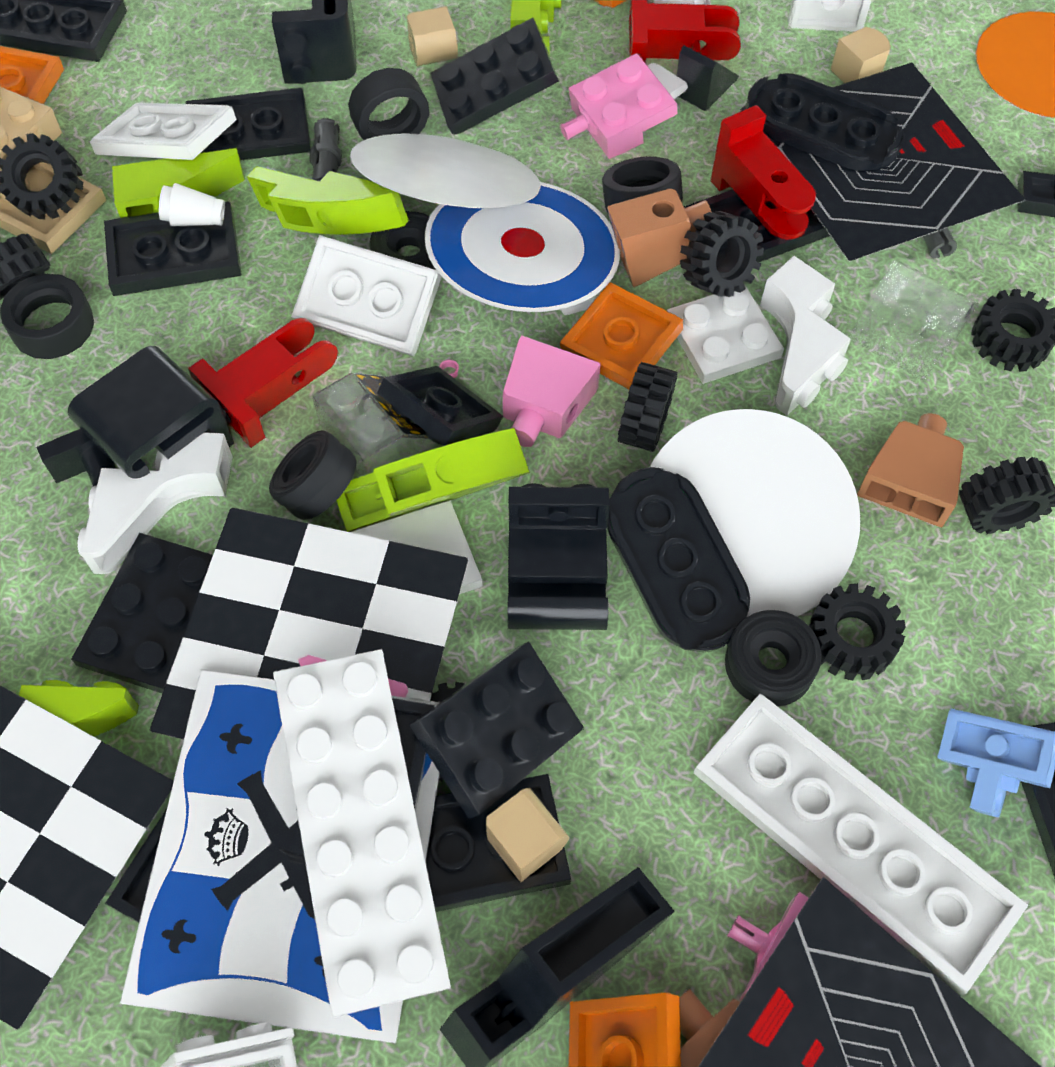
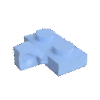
M951 708L948 713L937 758L950 764L966 767V780L975 783L970 808L978 813L1000 818L1006 791L1017 793L1020 781L1046 788L1051 787L1055 770V732Z

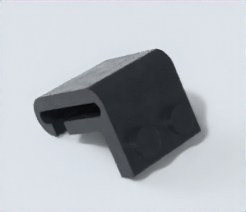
M312 0V9L272 11V26L284 84L342 81L350 79L355 75L357 71L356 39L351 0Z
M147 346L76 395L68 407L69 418L127 476L134 479L144 477L150 473L147 465L140 458L153 448H156L169 459L203 433H222L225 435L229 447L235 444L228 428L232 421L225 409L157 346Z
M537 483L525 484L521 487H509L508 629L607 630L608 598H606L608 569L606 529L610 506L609 488L595 487L590 484H577L571 487H546Z

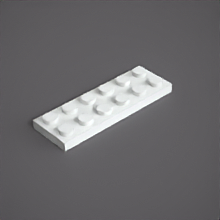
M382 649L273 672L332 1017L450 989L451 986Z
M762 694L756 697L695 768L694 774L819 879L824 877L960 996L970 990L1028 907V904Z

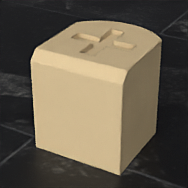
M447 6L413 12L407 15L409 46L416 66L457 59L456 32Z
M864 27L840 38L831 71L844 83L883 72L890 51L888 38L880 31L869 27Z
M530 788L521 790L487 816V840L520 882L524 881L558 854L569 840L567 833Z

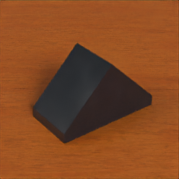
M683 45L679 55L677 77L685 81L688 88L678 97L707 111L738 79L739 75Z

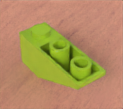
M237 148L200 153L193 160L165 158L112 166L114 203L120 218L159 212V199L163 186L173 187L174 183L216 197L245 181Z

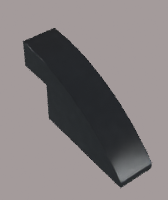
M639 867L522 947L496 981L454 1009L441 1026L440 1031L466 1067H491L617 964L675 911Z

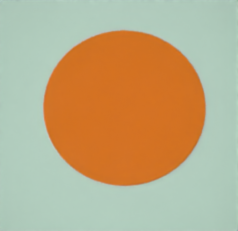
M1022 12L1006 16L994 22L983 32L976 48L977 65L984 80L999 96L1012 105L1033 114L1054 118L1055 13Z

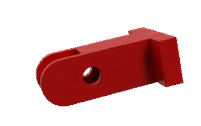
M631 0L629 14V57L637 53L644 63H646V58L679 59L680 51L683 45L712 60L729 61L739 53L741 48V39L736 32L739 28V15L734 8L726 5L647 3V0ZM700 40L706 43L702 48H700Z
M757 105L722 119L710 181L719 192L731 187L774 236L787 240L799 238L807 230L809 219L806 212L814 205L816 199L815 189L763 132L766 114ZM772 201L777 209L768 208L765 203Z
M297 318L272 333L217 372L203 358L191 365L188 370L191 377L225 409L232 421L229 426L252 448L266 438L259 418L328 371L337 359L338 350L332 342L322 340L294 357L295 354L310 344L314 336L313 324L306 318ZM302 370L301 374L296 377L295 374Z

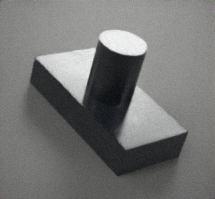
M81 429L36 447L42 462L56 484L87 471L92 485L97 486L101 468L117 469L115 463Z

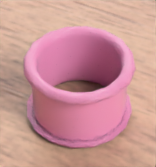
M449 359L440 364L439 367L443 370L447 367L456 369L454 373L449 375L454 379L458 376L459 365L456 361Z

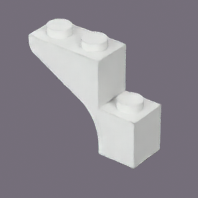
M793 256L767 279L760 304L762 308L778 320L787 337V348L775 400L777 409L786 416L798 405L803 408L807 407L818 394L821 388L820 384L826 378L834 381L841 374L848 363V359L844 356L851 340L825 321L833 307L830 299L835 283L796 256Z
M203 433L169 459L157 451L155 460L156 471L149 470L150 473L141 478H130L121 469L101 468L98 484L93 486L89 493L90 515L87 527L82 528L78 536V552L94 574H109L115 571L125 560L139 532L147 535L164 514L175 505L196 497L225 496L233 459L225 435L222 433Z

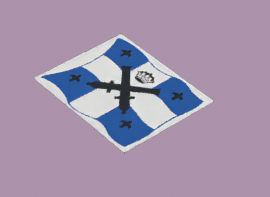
M202 669L200 671L120 1004L258 1024L271 1023L272 1026L293 1027V1029L396 1043L403 1000L332 1017L306 864L289 861L296 858L290 857L279 850L284 849L293 854L290 846H292L298 815L274 679ZM392 696V698H396V699H402V700L420 702V703L431 704V705H435V706L438 705L439 703H441V702H434V701H427V700H420V699H412V698ZM428 754L426 755L415 812L425 860L439 779V771Z

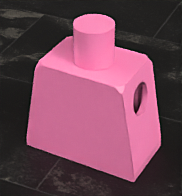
M521 335L502 396L503 417L514 421L511 428H515L521 446H533L540 431L557 438L563 437L595 395L599 385L601 363Z

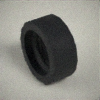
M384 68L370 73L361 79L352 90L348 102L350 117L363 140L389 134H420L425 128L430 115L429 102L412 74L400 68ZM394 97L409 98L407 105L394 117L384 121L369 120L374 109L385 100Z
M654 156L627 159L614 164L606 170L602 178L604 203L607 213V207L667 189L676 190L681 202L683 199L681 170L677 163L666 158Z
M59 274L36 275L14 285L4 296L0 308L2 324L13 343L22 353L33 358L53 359L70 354L80 348L89 338L94 325L92 309L82 289L74 280ZM66 303L72 306L70 313L64 320L53 327L41 330L23 327L26 318L43 305Z

